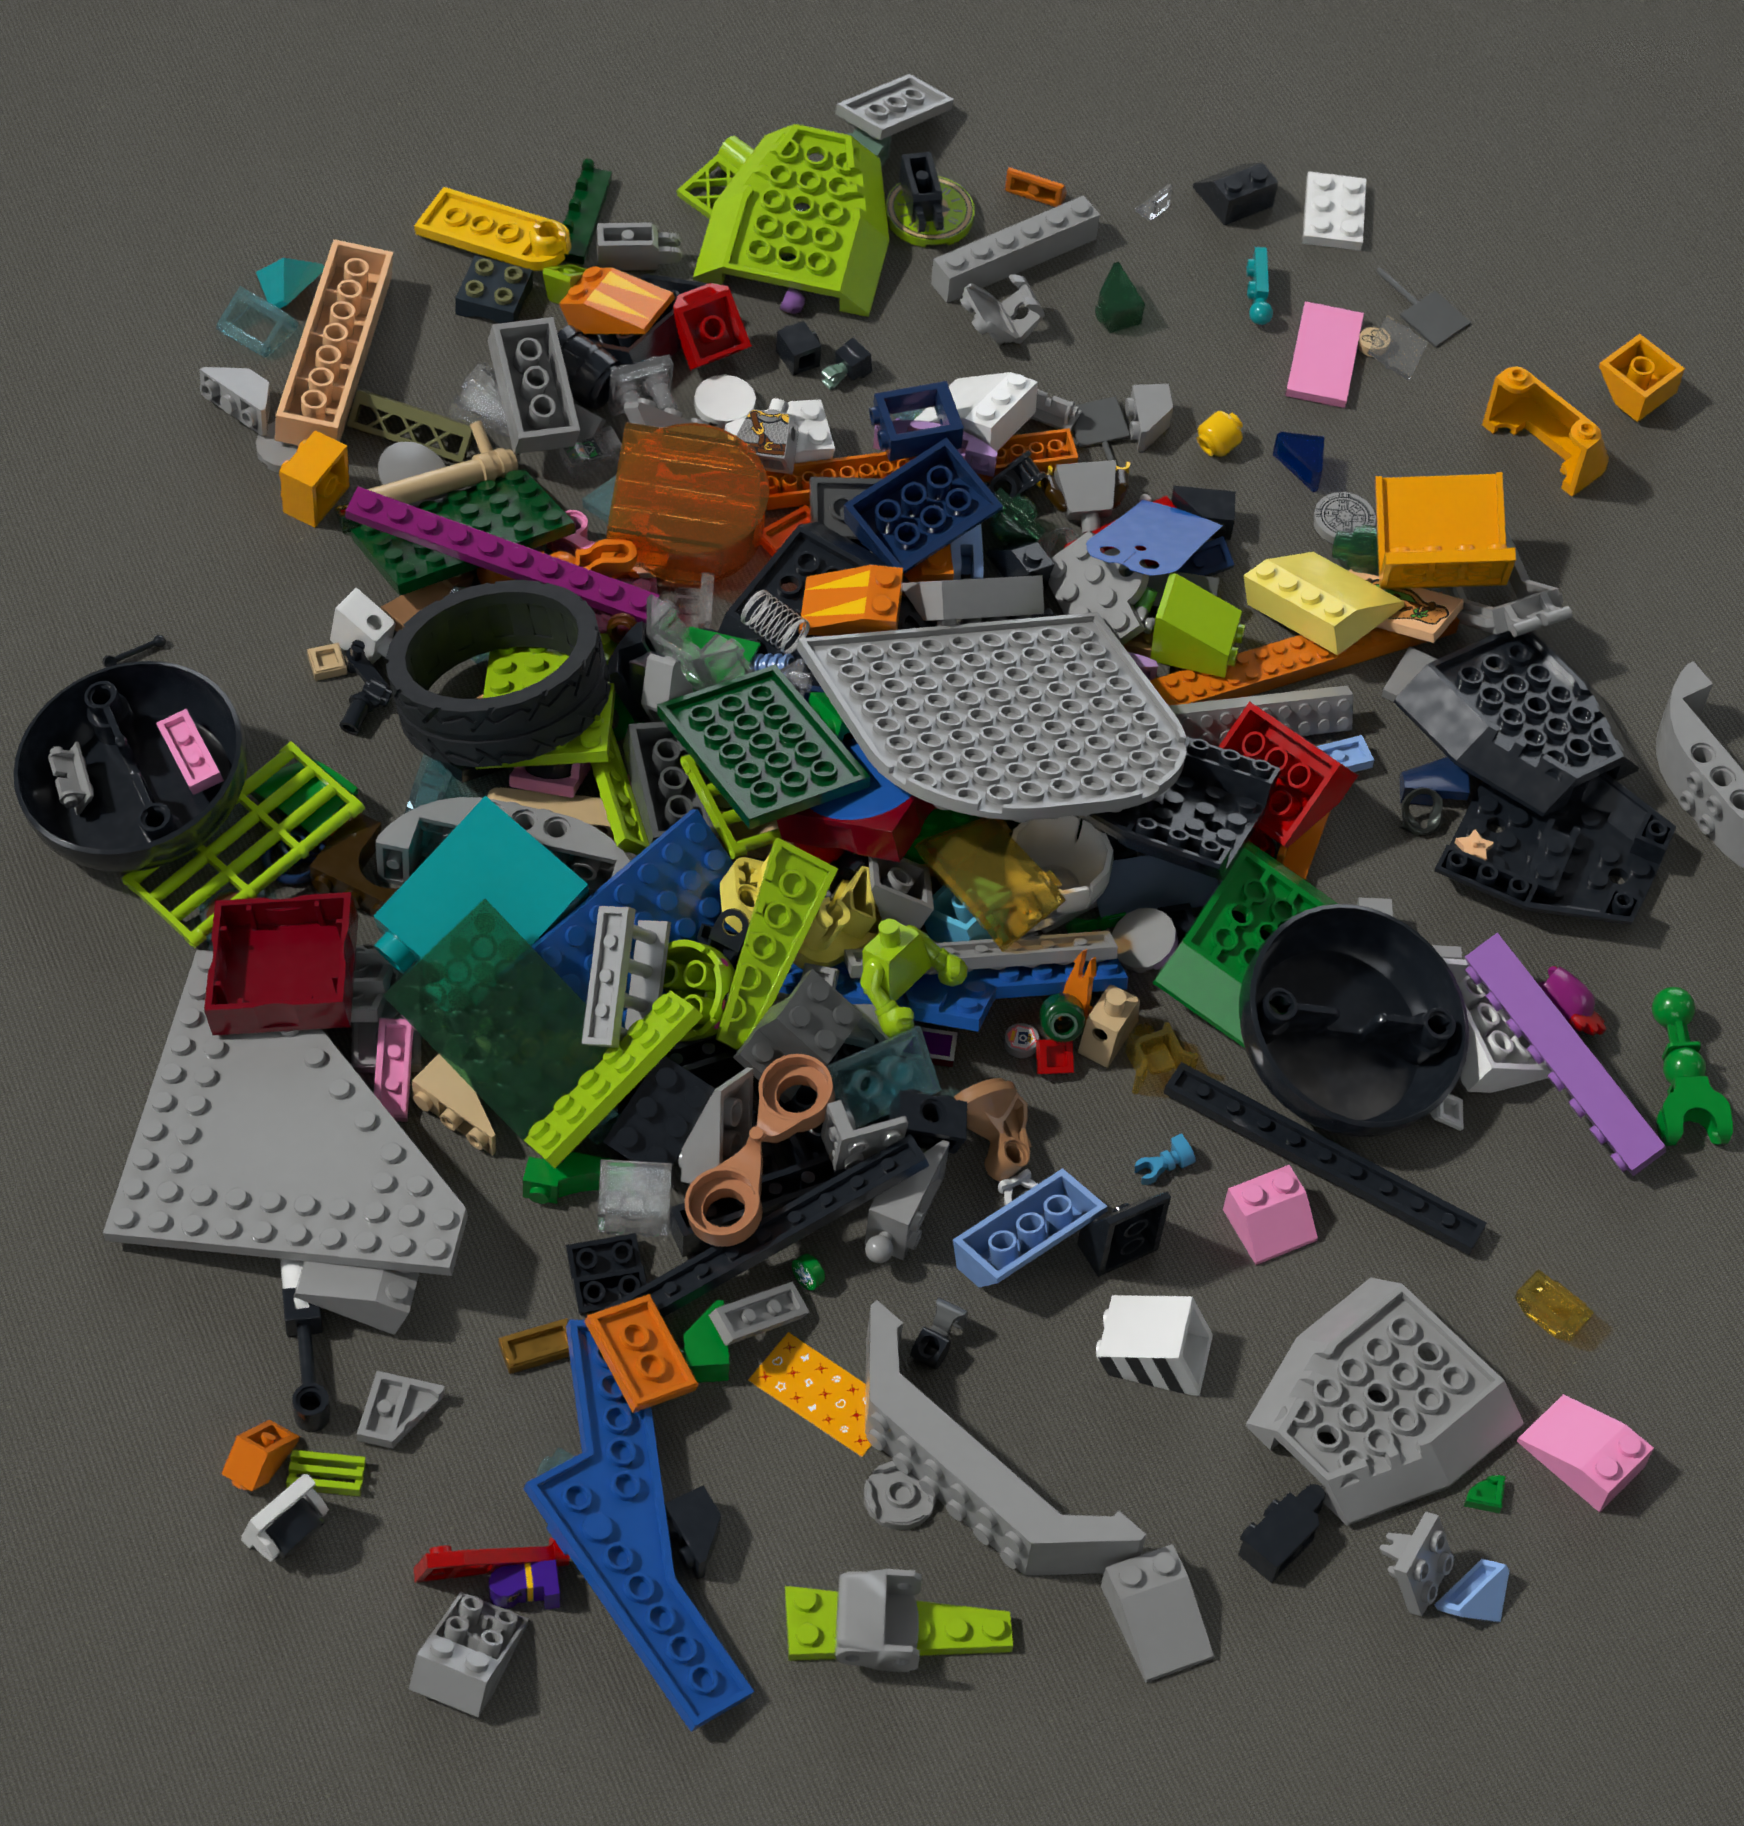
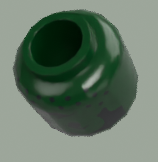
M1068 993L1051 995L1044 1001L1040 1009L1041 1026L1044 1033L1056 1042L1066 1043L1075 1040L1081 1035L1085 1027V1014L1081 1002Z

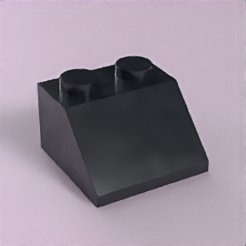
M1262 162L1241 164L1193 183L1195 191L1224 226L1273 207L1278 186L1277 179Z

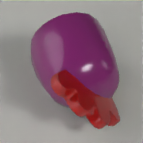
M1550 967L1548 969L1549 978L1547 981L1538 982V985L1574 1030L1584 1031L1592 1036L1595 1034L1603 1035L1606 1031L1605 1021L1594 1011L1595 997L1592 992L1577 977L1564 968Z

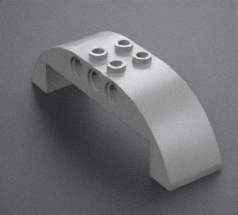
M1693 661L1685 666L1673 686L1658 728L1656 756L1661 774L1669 789L1678 799L1682 809L1688 811L1697 822L1699 829L1704 834H1707L1727 857L1744 868V771L1700 720L1713 683Z
M457 797L438 800L421 805L389 824L376 839L378 881L402 886L417 870L421 856L429 857L483 798ZM490 799L588 884L589 893L593 894L630 862L624 851L617 847L616 843L609 836L588 823L570 816L554 813L548 809H536L522 806L516 802Z

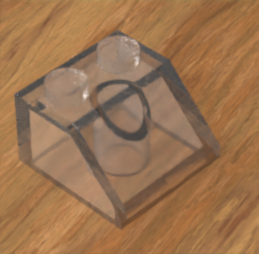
M601 1159L597 1232H606L610 1235L636 1233L645 1237L668 1236L672 1163Z

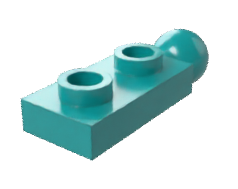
M1255 247L1253 259L1247 260L1246 276L1251 277L1247 287V299H1252L1249 316L1255 324L1265 325L1273 317V309L1267 303L1269 293L1267 247Z

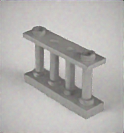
M599 906L582 1044L619 1048V1041L627 1035L629 1027L637 1020L643 1019L652 1010L653 1003L663 993L671 922L638 920L637 926L634 924L635 909L630 907ZM632 938L636 940L634 959H630ZM628 973H631L630 991L628 994L625 993ZM624 1007L627 1008L625 1028L621 1027Z

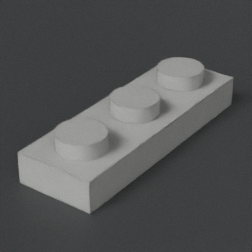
M792 1281L718 1307L709 1314V1317L725 1346L802 1319L809 1313V1310Z

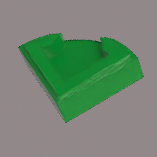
M1489 1476L1487 1479L1474 1485L1467 1494L1464 1507L1500 1514L1505 1476Z

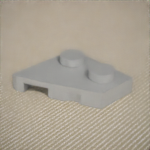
M376 1371L357 1431V1441L393 1449L444 1397L445 1386Z

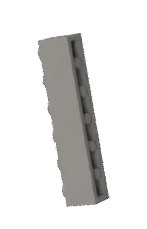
M1083 195L934 258L931 285L945 302L949 303L963 297L964 288L970 283L984 288L1009 277L1011 274H1017L1096 240L1100 214Z

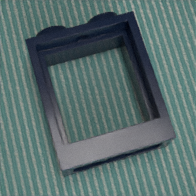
M947 381L874 394L873 407L869 408V417L872 426L877 425L879 447L881 450L885 449L889 461L917 457L946 437L956 449L962 448L964 427ZM934 407L941 426L896 434L890 414Z

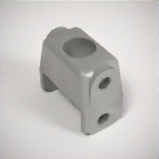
M882 1569L866 1572L849 1571L839 1576L837 1596L836 1660L846 1665L863 1666L879 1671L910 1672V1670H916L919 1664L920 1651L917 1650L919 1622L915 1595L920 1593L922 1575L915 1573V1570Z

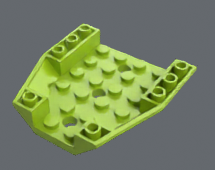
M793 124L765 135L714 203L693 280L723 285L725 275L728 274L840 298V311L869 317L889 245L880 159L853 136ZM817 153L821 154L824 158L819 162H813L808 157L811 154ZM798 203H806L810 208L807 211H798L794 206ZM784 253H792L796 258L793 261L786 262L780 256Z

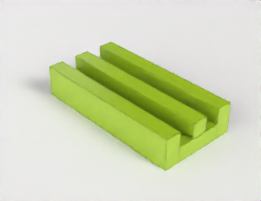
M292 1450L289 1475L286 1481L287 1488L300 1478L297 1477V1474L316 1475L321 1478L330 1479L334 1477L355 1479V1483L313 1479L316 1483L313 1489L319 1493L361 1497L366 1459L361 1456Z

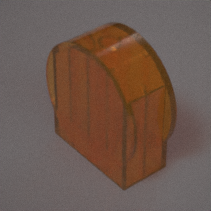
M626 422L606 539H625L631 541L635 545L638 555L634 567L643 568L663 580L678 584L701 585L725 579L738 572L752 559L762 541L769 499V482L765 468L757 454L748 444L734 434L715 426L683 423L662 428ZM619 553L615 557L623 558L628 554Z

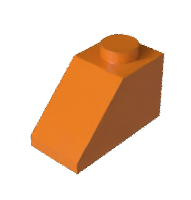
M269 1419L237 1435L221 1474L231 1479L232 1484L237 1488L254 1491L269 1483L298 1443L300 1436Z

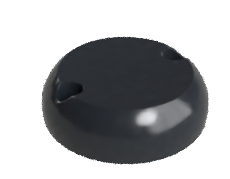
M161 661L128 662L106 667L76 680L57 693L43 706L29 724L18 746L13 773L14 787L19 805L29 825L41 840L58 855L71 862L95 870L124 873L145 871L169 864L188 855L202 846L219 830L233 811L242 792L248 770V748L245 732L234 706L221 688L209 678L193 669ZM184 709H187L224 780L195 795L192 794L156 724ZM75 742H79L82 756L86 760L89 781L94 789L92 800L80 815H76L74 808H66L64 804L60 803L55 780L61 776H53L48 760L52 748L59 746L63 750L69 751Z
M1352 904L1323 905L1305 910L1291 917L1269 935L1253 956L1243 977L1239 995V1019L1244 1047L1251 1065L1272 1096L1286 1109L1314 1126L1338 1134L1360 1137L1386 1135L1402 1130L1425 1118L1436 1109L1452 1092L1461 1076L1469 1046V1024L1460 988L1451 970L1435 948L1410 926L1389 914L1373 908Z

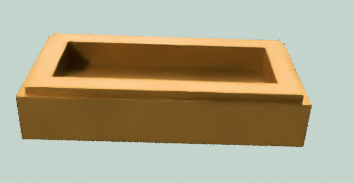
M561 1319L498 1338V1344L509 1374L570 1357L566 1332L568 1319Z

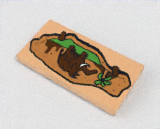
M1353 569L1349 570L1353 574L1379 587V576ZM1423 588L1383 589L1403 600L1405 606L1378 625L1377 628L1434 643L1462 611L1463 599Z

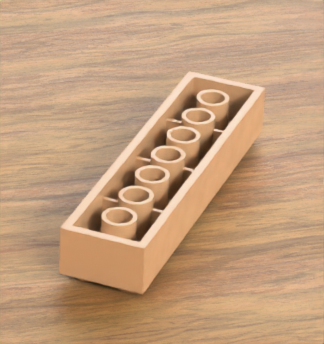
M333 239L276 413L275 441L299 446L304 439L307 440L316 430L340 442L392 278L393 252Z

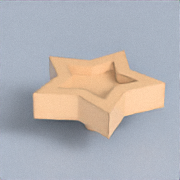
M1476 829L1469 837H1460L1455 840V844L1462 851L1485 861L1487 860L1486 852L1494 844L1492 841L1482 839Z

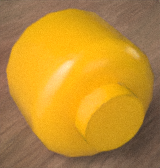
M1217 411L1199 425L1197 442L1201 449L1209 456L1223 457L1242 442L1243 434L1241 428L1243 424L1235 414Z

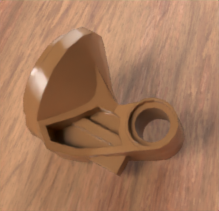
M993 1078L972 1085L954 1096L956 1100L967 1101V1129L990 1141L988 1155L984 1164L989 1176L1000 1182L1004 1179H1009L1027 1165L1030 1158V1148L1032 1147L1026 1133L1028 1107L1027 1102L1017 1093L1013 1082L1005 1081L1003 1078Z

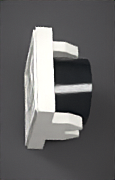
M303 1474L251 1518L241 1536V1540L249 1549L254 1546L270 1562L278 1555L282 1559L287 1558L311 1538L325 1522L322 1517L327 1514L326 1512L329 1509L323 1499L313 1489L316 1483L308 1474Z

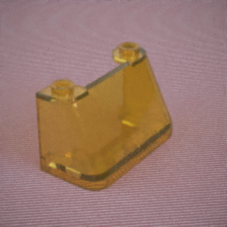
M983 817L921 840L914 846L916 852L941 885L948 888L973 915L979 925L986 929L993 942L1002 952L1066 901L1058 890L1063 886L1060 880L1051 870L1045 873L1009 835L1012 830L1003 819Z

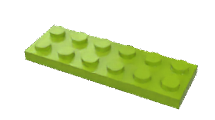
M671 990L667 994L660 996L653 1003L652 1010L643 1019L637 1020L629 1027L627 1035L619 1042V1048L610 1047L604 1053L603 1060L594 1069L585 1072L579 1079L578 1085L568 1095L562 1096L555 1103L554 1110L544 1120H540L532 1126L529 1135L524 1141L552 1167L556 1168L693 1028L703 1015L693 1005Z

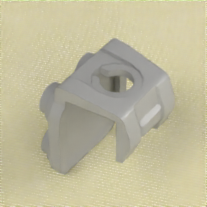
M1011 274L1009 276L1012 283L1019 290L1001 303L992 294L973 283L964 288L963 297L960 299L961 304L968 312L973 313L975 311V319L972 320L975 329L982 335L989 333L992 339L999 345L1008 342L1012 343L1013 341L1018 344L1022 343L1045 316L1026 278L1021 275ZM1024 304L1029 309L1027 316L1023 319L1014 320L1018 308Z

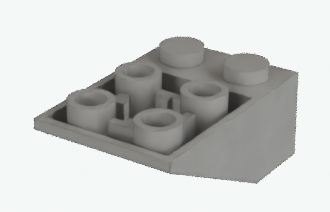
M460 1592L417 1653L409 1689L479 1717L493 1696L529 1619L511 1610L483 1601L476 1596Z

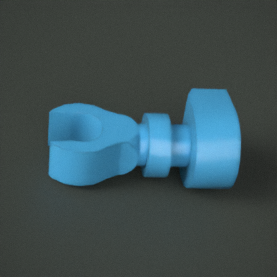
M1181 1133L1171 1138L1170 1152L1165 1150L1159 1154L1160 1157L1140 1158L1135 1164V1173L1144 1168L1151 1169L1152 1172L1143 1176L1141 1184L1150 1185L1165 1170L1171 1171L1175 1169V1164H1178L1180 1168H1185L1195 1163V1155Z

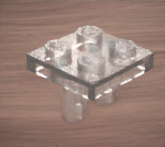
M669 354L661 357H651L640 363L622 365L615 370H611L608 408L612 416L625 413V402H637L638 398L655 402L657 408L663 411L665 408L678 409V405L671 395L674 364Z

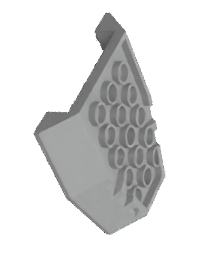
M1371 1277L1297 1336L1247 1421L1246 1427L1270 1451L1281 1443L1326 1487V1497L1323 1503L1348 1526L1449 1488L1518 1430L1524 1422L1504 1379L1402 1283ZM1423 1349L1430 1350L1435 1354L1436 1360L1431 1362L1424 1361L1418 1355V1351ZM1378 1390L1386 1396L1387 1400L1382 1403L1374 1402L1369 1398L1368 1392ZM1329 1432L1334 1435L1336 1442L1331 1445L1324 1444L1318 1439L1317 1434Z

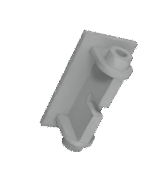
M1037 389L1036 413L1031 419L1057 429L1070 428L1071 431L1082 410L1075 406L1074 401L1070 402L1057 396H1053L1051 399L1048 398L1047 392Z
M75 742L69 751L63 750L59 746L52 748L48 760L53 776H61L55 780L60 803L64 804L66 808H74L76 815H80L92 800L94 789L89 781L86 760L82 756L79 742Z

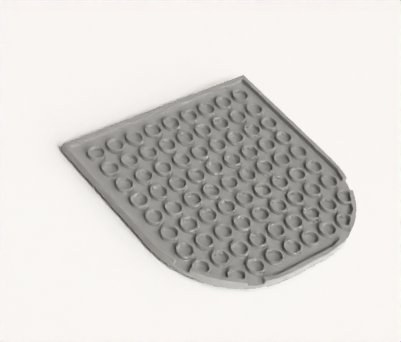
M1098 612L798 639L797 650L871 764L893 784L924 801L932 803L940 810H952L973 816L1013 820L1020 823L1034 819H1057L1059 817L1075 815L1087 816L1103 812L1116 813L1160 796L1177 781L1182 772L1187 753L1185 746L1186 735L1182 724Z

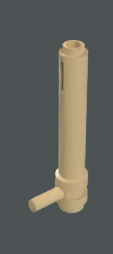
M476 421L470 424L481 454L474 455L468 461L367 490L406 504H411L473 486L481 481H495L499 477L505 478L508 472L518 470V462L511 449L498 448L493 450L482 421Z

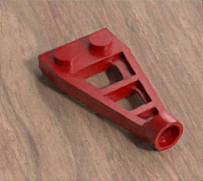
M550 1537L548 1546L452 1551V1546L444 1545L430 1548V1553H426L413 1570L415 1583L490 1574L503 1566L556 1560L557 1567L568 1566L570 1556L564 1555L553 1537Z

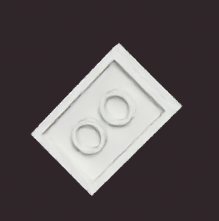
M1308 172L1302 244L1361 251L1365 211V178Z

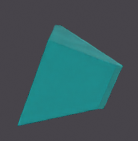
M282 258L257 271L256 275L269 307L274 312L288 305L323 272L325 266L321 263Z

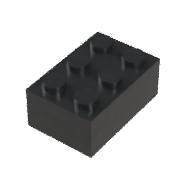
M664 1056L642 1079L602 1142L660 1180H663L682 1151L686 1140L715 1088Z

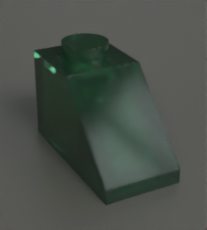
M1120 262L1113 263L1099 292L1098 305L1095 307L1097 320L1104 324L1109 333L1142 324L1145 307L1143 299Z

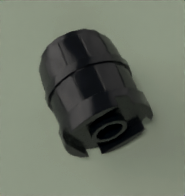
M568 325L557 334L572 397L588 408L594 407L599 409L617 391L624 377V368L621 366V362L609 353L604 346L596 344L586 338L582 331Z

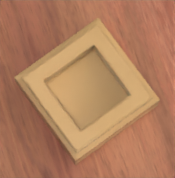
M339 643L307 649L315 681L347 674V667Z

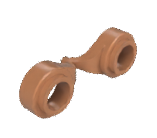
M790 1054L773 1061L764 1070L759 1081L757 1126L750 1129V1136L745 1146L718 1166L700 1174L690 1184L685 1196V1210L693 1232L704 1242L714 1246L736 1245L748 1239L758 1228L763 1212L761 1202L763 1174L762 1142L778 1143L797 1132L811 1130L825 1121L827 1104L835 1102V1092L829 1070L818 1059L806 1054ZM794 1085L810 1086L818 1094L815 1104L810 1109L800 1113L784 1110L779 1105L780 1096L787 1088ZM731 1197L738 1199L744 1204L745 1211L742 1218L731 1226L718 1227L706 1220L708 1207L718 1199Z

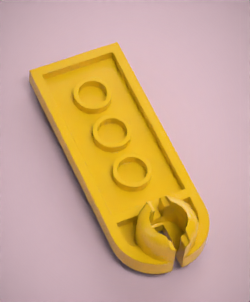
M447 187L441 189L414 225L416 235L534 271H543L546 267L559 265L565 259L564 254L568 255L571 250L570 234L562 223Z

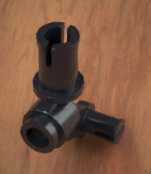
M360 640L352 642L351 648L347 650L345 656L347 671L350 673L357 672L365 682L361 692L350 696V705L339 724V727L344 732L351 735L359 733L367 713L372 712L374 708L380 705L386 707L392 695V689L388 688V684L365 656V644Z

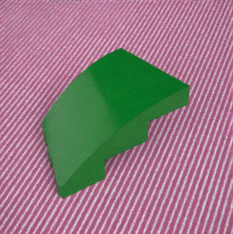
M311 759L351 795L356 796L358 794V788L345 777L325 764ZM300 762L283 767L250 794L262 803L305 767ZM315 776L276 807L274 811L285 819L326 785ZM335 795L300 823L298 827L307 835H310L347 803L338 795Z

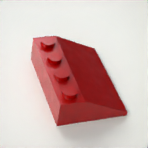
M1250 701L1218 746L1223 749L1235 750L1240 755L1255 760H1265L1271 765L1281 768L1264 816L1257 827L1286 848L1336 807L1359 776Z

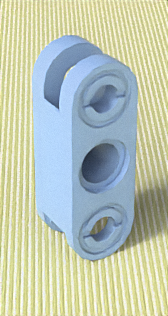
M981 524L950 543L954 570L953 580H961V574L971 575V579L983 578Z

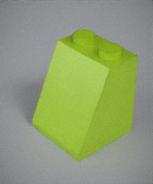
M1170 573L1155 618L1150 659L1157 661V663L1225 678L1228 667L1235 666L1239 648L1235 647V643L1241 644L1246 625L1240 624L1242 610L1182 576Z

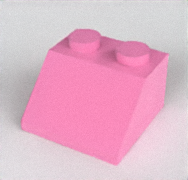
M1290 1165L1228 1188L1223 1211L1255 1265L1317 1241L1318 1236L1307 1193Z

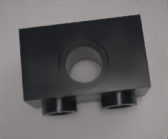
M916 1089L900 1090L890 1104L889 1120L906 1116L908 1126L905 1137L911 1134L919 1148L930 1149L940 1141L945 1140L950 1142L948 1153L955 1154L966 1140L967 1101L956 1100L950 1095L934 1096L922 1094L921 1091ZM923 1115L929 1117L932 1120V1122L925 1119Z

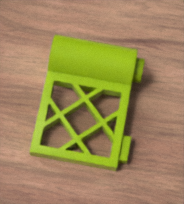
M730 136L723 142L718 154L677 189V196L710 219L712 213L711 204L715 203L720 196L710 195V187L728 186L754 149L738 137ZM719 167L727 173V178L710 179L709 174ZM706 187L707 196H693L689 192L693 188Z

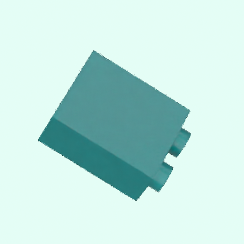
M485 795L374 915L377 928L383 934L374 944V948L386 961L403 974L414 962L429 974L434 981L424 991L448 1015L456 1018L466 1007L479 1018L484 1016L507 991L497 975L589 897L588 884Z

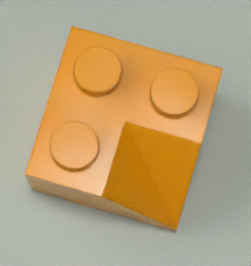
M1638 334L1599 364L1600 371L1615 405L1637 422L1678 392L1685 371L1683 366L1641 334Z
M316 430L307 440L304 439L299 444L297 452L290 460H286L279 470L283 513L316 528L350 487L347 445Z

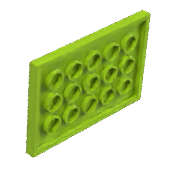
M602 633L600 637L608 665L609 659L618 644L614 643L608 634ZM512 647L491 651L489 653L483 698L502 696L535 684L556 671L570 655L542 647ZM608 681V684L611 685L609 699L600 715L595 716L594 719L596 720L582 734L565 745H559L555 747V750L534 759L513 764L503 763L502 766L475 768L608 762L616 695L614 683Z

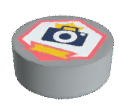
M1017 1023L1010 1026L1005 1033L1004 1039L1006 1051L1016 1058L1032 1056L1036 1052V1040H1039L1038 1032L1035 1028L1025 1023Z

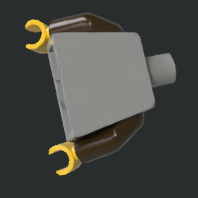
M1116 460L1056 465L1054 477L1053 468L1049 465L1047 466V476L1036 484L1043 489L1046 497L1058 512L1065 513L1067 520H1081L1082 534H1085L1089 530L1094 531L1100 528V518L1110 517L1113 509L1121 505L1129 489L1130 462L1126 461L1125 467H1118Z

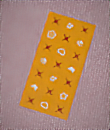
M788 1332L748 1381L862 1457L871 1446L865 1434L866 1384Z

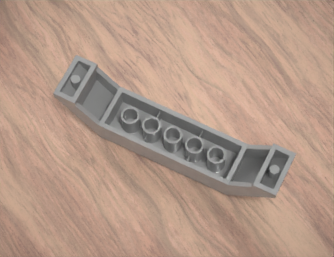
M878 1300L871 1305L866 1338L865 1434L869 1443L874 1448L884 1450L893 1458L894 1464L901 1472L913 1474L920 1480V1487L928 1496L929 1494L932 1497L936 1496L946 1505L947 1511L954 1519L964 1521L973 1529L974 1535L981 1543L985 1545L990 1544L1000 1553L1001 1559L1008 1567L1012 1569L1017 1568L1024 1576L1104 1573L1105 1567L1142 1554L1147 1534L1120 1511L1114 1516L1061 1515L901 1375L899 1371V1348L903 1322Z

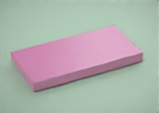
M1305 301L1285 396L1345 408L1364 313Z

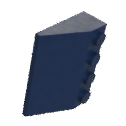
M946 437L845 503L844 522L860 542L889 567L903 568V574H905L1002 510L1003 505Z

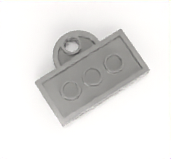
M1089 530L1051 558L1054 567L1048 584L1064 615L1098 612L1117 639L1124 645L1145 630L1133 605L1144 594L1148 585L1149 575L1134 571L1132 575L1125 577V570L1127 568L1125 565L1107 563L1090 556L1086 543L1095 534ZM1100 548V552L1105 555L1115 556L1120 554V551L1116 548L1107 551ZM1144 560L1139 562L1142 567L1148 568Z

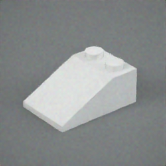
M803 400L787 402L789 404L787 414L793 417L799 432L794 464L832 459L835 446L822 401ZM746 417L726 423L725 431L730 446ZM735 464L736 471L748 470V469H749V468L737 467L736 464Z

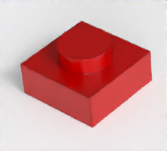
M1052 1039L1036 1040L1037 1074L1074 1073L1073 1040L1066 1043L1056 1042Z

